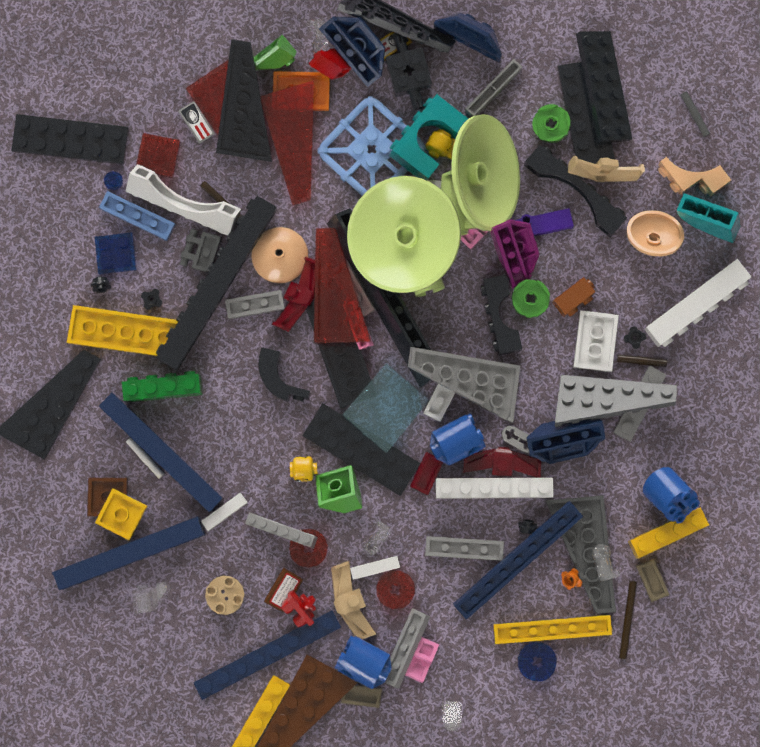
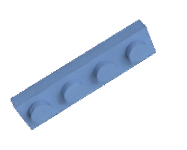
M109 191L106 192L99 206V209L165 241H168L176 225Z

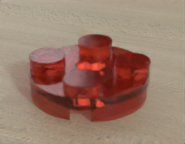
M300 530L314 535L318 539L312 553H305L304 545L290 540L289 551L292 560L302 567L310 568L319 565L327 555L328 545L325 537L317 530Z
M392 570L386 572L381 576L377 584V597L379 601L391 609L406 607L412 601L415 594V585L412 578L402 571ZM393 584L401 586L399 595H396V593L391 594L390 591Z

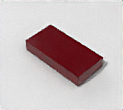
M426 452L410 487L425 495H429L443 462Z

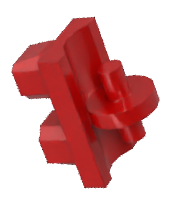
M293 590L288 592V598L281 604L283 611L286 614H289L294 609L297 611L298 614L293 617V621L298 628L305 624L311 626L314 623L312 620L314 614L312 612L316 610V607L313 605L316 600L315 597L312 595L306 597L302 594L299 598Z

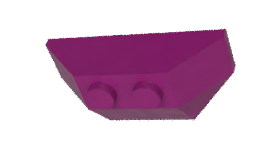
M507 220L492 227L490 234L499 261L512 288L524 280H530L531 273L540 255L530 223Z

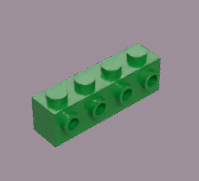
M195 371L184 372V375L177 376L176 373L165 374V377L157 378V375H148L146 379L138 380V377H129L127 381H122L123 401L126 403L203 395L201 376L196 374Z

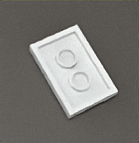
M580 310L573 368L612 372L619 315Z

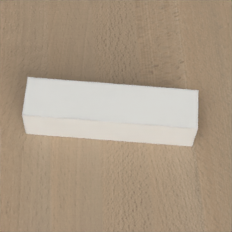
M239 493L201 522L207 531H210L248 502Z
M394 556L352 567L350 570L354 580L400 568L398 557Z

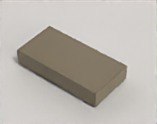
M655 559L636 566L651 602L669 595Z
M355 685L341 699V703L380 708L382 688L375 687L370 689L366 686Z

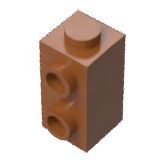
M583 277L555 298L552 303L563 317L566 315L571 317L579 311L577 308L582 303L587 305L594 299L592 295L595 293V286L589 279L586 280Z

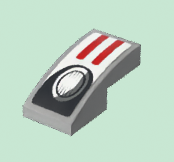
M194 101L178 110L199 144L215 134Z

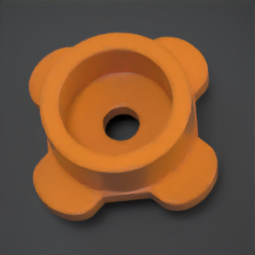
M575 568L569 572L564 571L561 574L562 583L568 590L575 586H582V580L578 576L579 572Z

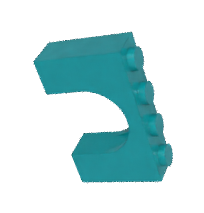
M438 94L433 99L431 97L427 99L423 105L425 107L423 112L418 111L412 119L414 123L411 127L407 125L401 132L403 137L400 141L396 139L390 146L392 151L389 156L415 177L426 181L439 166V163L419 147L417 142L418 130L426 126H436L448 132L452 138L456 139L461 126L468 120L466 116Z

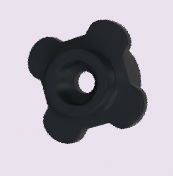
M96 277L90 284L93 287L92 291L97 293H104L107 289H111V285H109L106 277Z
M158 289L141 294V298L144 299L145 309L150 310L152 307H160L162 305Z
M633 326L630 328L628 335L624 336L623 340L625 343L631 344L633 349L640 348V343L646 339V334Z
M523 519V522H518L521 533L532 534L538 529L537 524L533 520Z

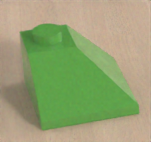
M282 34L254 57L256 70L277 69L284 65L289 66L295 61L294 57L297 51Z
M352 465L315 475L319 508L340 513L362 509L361 492Z

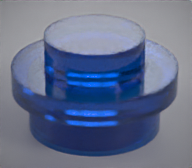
M112 171L104 177V184L110 190H118L123 184V178L120 173Z

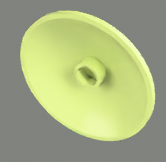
M475 115L461 126L453 147L452 170L441 176V190L450 198L456 208L460 220L461 236L467 235L469 229L478 228L483 231H491L492 227L510 220L518 202L520 169L516 149L511 136L503 124L490 115Z
M412 176L392 177L377 183L366 191L352 211L347 230L348 248L352 261L365 279L381 289L396 293L414 292L416 297L425 296L426 291L433 290V293L445 288L442 277L455 261L461 240L459 216L450 198L431 182Z

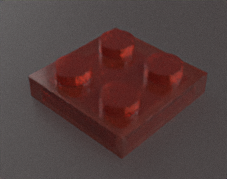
M143 133L136 165L138 164L152 170L157 175L173 178L181 141Z

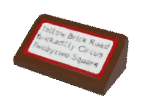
M283 568L264 602L284 612L281 604L288 598V592L291 590L295 593L297 592L303 579Z

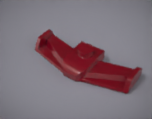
M308 257L304 258L305 263L299 284L291 281L283 297L289 304L277 320L272 323L273 326L287 332L292 329L307 307L311 305L314 298L322 264Z
M509 447L479 451L464 459L463 473L492 468V475L511 477L512 470L541 478V460L510 450Z

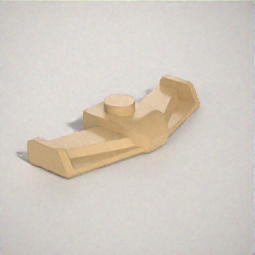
M573 156L568 163V173L594 180L595 182L637 181L645 172L644 164H640L638 167H619L618 160L610 158H600L594 164Z
M349 561L331 567L335 598L334 605L337 613H340L354 636L365 639L376 635L360 611L361 608L366 607L360 589L352 590Z

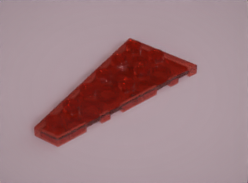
M314 80L261 96L263 110L293 206L311 200Z
M316 228L314 343L372 342L337 230L335 228Z

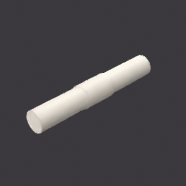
M132 438L126 441L144 464L160 479L164 473L150 456Z

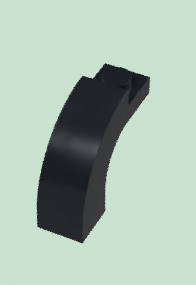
M261 347L258 366L261 379L266 388L275 397L285 402H289L290 395L296 401L304 402V399L309 400L311 393L309 390L289 386L280 379L278 365L281 352Z

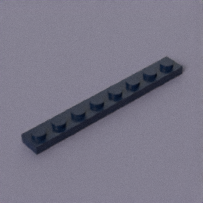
M568 501L453 603L454 607L467 620L576 524L583 515Z
M333 610L314 619V623L311 626L305 624L193 682L201 699L203 700L341 628Z

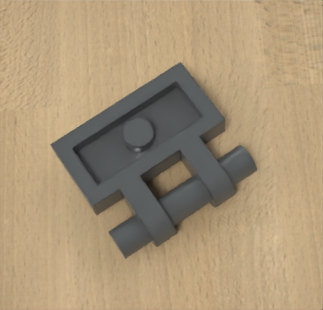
M191 229L189 235L186 236V245L184 251L181 252L179 265L187 267L188 261L191 260L193 261L192 269L207 273L209 265L215 261L222 238L206 232H202L201 239L196 238L198 231ZM194 244L198 245L195 255L191 254Z

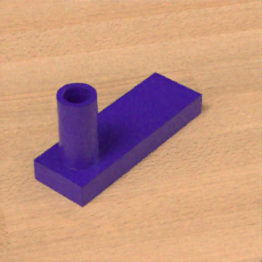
M569 208L535 216L525 214L521 219L515 220L530 223L534 237L574 227Z

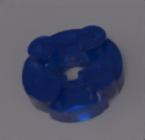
M531 642L521 649L518 655V668L524 677L532 681H544L553 675L557 658L550 646L542 642ZM533 657L542 658L540 667L532 665Z

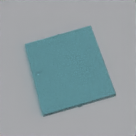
M386 363L344 412L343 416L357 427L363 435L367 436L387 453L429 400Z

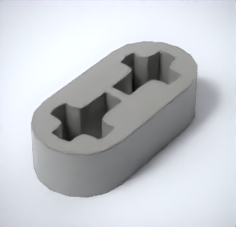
M514 426L505 427L502 431V439L518 450L529 453L528 448L524 449V444L519 442L520 439L527 441L526 437L528 434ZM513 430V434L517 436L518 439L516 440L514 438H511L510 440H508L507 434H505V432Z

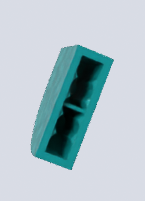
M685 193L677 208L679 217L689 225L717 238L734 243L741 227L739 212Z

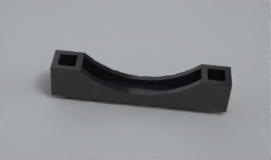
M539 145L525 161L524 166L539 178L559 180L577 190L590 206L596 227L611 238L627 219L625 212L619 207L615 208L611 205V201L605 195H599L596 192V188L590 183L586 184L581 179L582 177L568 173L567 164L562 159H556L548 147Z

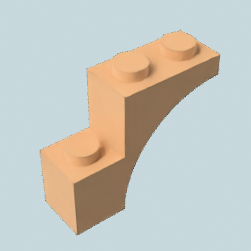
M667 157L658 164L660 167L658 168L659 173L664 178L667 177L670 180V187L675 193L679 192L680 195L699 182L701 184L699 185L700 190L705 195L708 194L711 197L731 181L720 165L704 172H691L679 168Z

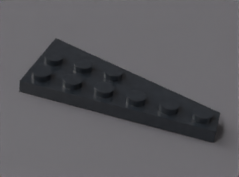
M343 0L337 8L341 12L362 18L364 21L436 48L441 52L448 53L456 42L382 0Z
M231 39L216 153L272 162L252 45L249 41Z
M86 350L80 352L0 426V436L45 460L101 359Z

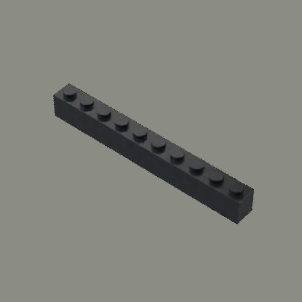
M258 195L247 204L246 208L248 211L245 216L241 215L236 223L238 227L235 232L231 231L226 239L228 241L225 248L221 247L216 255L218 257L215 264L211 263L206 271L208 273L205 280H200L196 287L198 289L195 296L191 295L186 303L188 305L186 311L180 312L176 319L178 322L176 327H171L166 335L168 340L164 345L161 344L156 351L158 355L156 357L157 360L175 371L179 370L277 211L276 206Z
M351 208L335 214L328 221L327 225L408 366L411 347L431 350L400 294L375 286L365 279L352 261L347 241V230L352 210ZM409 368L420 388L433 382V380Z

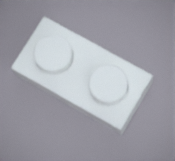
M438 384L423 414L441 422L455 392Z

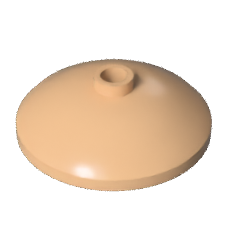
M661 211L640 212L630 219L627 226V238L632 246L650 256L673 254L682 246L684 240V230L681 224L671 215Z
M276 227L265 231L252 250V263L255 270L262 278L273 283H287L302 274L305 263L304 258L308 257V249L304 239L297 232L284 227ZM277 250L283 252L281 256L276 255Z

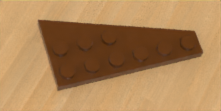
M307 654L258 747H292L358 682Z

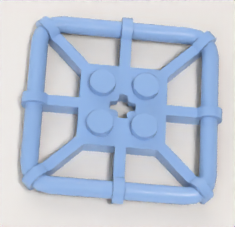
M368 96L345 119L339 121L340 124L317 148V153L320 154L324 162L341 176L340 179L343 182L346 181L363 196L367 190L351 176L360 165L370 173L371 187L375 185V173L383 165L394 173L392 177L404 176L408 171L403 166L398 170L388 161L391 158L389 156L392 151L390 146L393 143L387 137L397 127L403 131L406 125L402 122V118L395 116L379 100L373 98V96ZM368 106L369 125L359 134L349 124ZM373 106L393 123L384 133L380 132L373 125ZM344 129L356 138L348 147L327 148ZM417 136L419 147L422 151H426L424 142ZM369 145L376 146L375 154L373 152H371L370 154L368 153ZM348 153L356 162L348 171H345L328 154Z

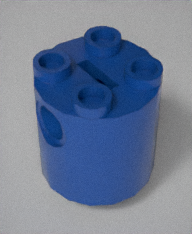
M471 414L464 415L431 432L430 448L437 460L451 466L486 447L483 441L484 437L480 429H476L475 421Z
M663 467L653 472L643 486L644 496L665 515L667 520L675 521L678 524L682 523L686 516L692 510L698 508L700 504L697 493L669 467Z
M351 635L344 649L346 654L341 653L335 666L338 669L337 671L370 689L385 683L392 669L390 654L357 636L353 637Z

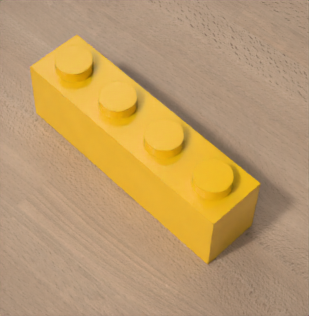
M700 507L692 510L682 523L678 524L675 521H669L628 540V543L635 558L638 559L709 526V523Z

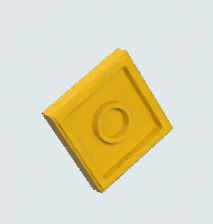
M112 488L95 524L130 541L148 506Z

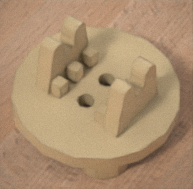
M220 576L211 581L207 586L205 597L211 610L217 614L228 615L241 607L244 602L245 593L243 586L237 579L231 576Z

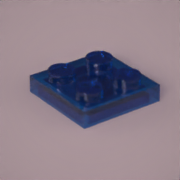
M132 232L95 237L99 275L137 270Z

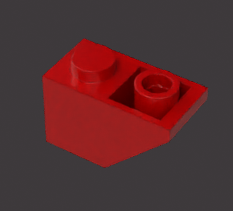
M331 48L328 51H318L309 62L312 68L330 79L341 78L352 69L335 48Z

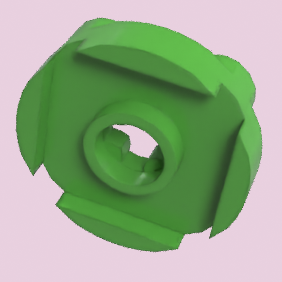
M548 104L538 110L533 118L532 125L536 136L541 141L556 143L569 134L571 121L565 109L555 104ZM550 119H553V122L557 121V124L554 125V128L546 126V124L549 123Z
M524 280L520 282L512 294V305L515 311L526 318L542 315L550 302L548 288L537 280ZM534 294L535 303H528L526 295L532 296Z

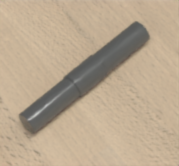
M688 92L682 93L681 97L703 137L710 135Z

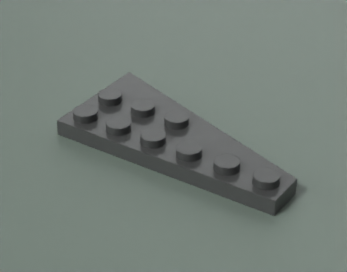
M604 495L546 500L545 502L552 516L568 501L583 515L561 538L575 569L579 572V578L582 580L595 613L616 612L612 569L608 560L610 558L609 550L606 547H609Z

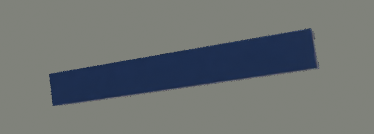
M111 393L99 405L118 426L209 513L224 499L115 394Z
M197 516L52 572V575H54L58 589H67L205 536L201 519Z

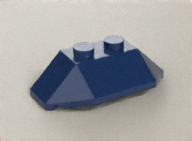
M462 13L435 20L433 29L500 63L502 53L495 31L489 24L480 23L472 15H464Z
M333 16L319 28L367 87L382 76L385 46L362 18Z
M600 419L580 420L579 423L572 424V422L563 423L562 426L555 427V421L543 423L526 437L529 455L549 464L587 456L605 439L603 421Z

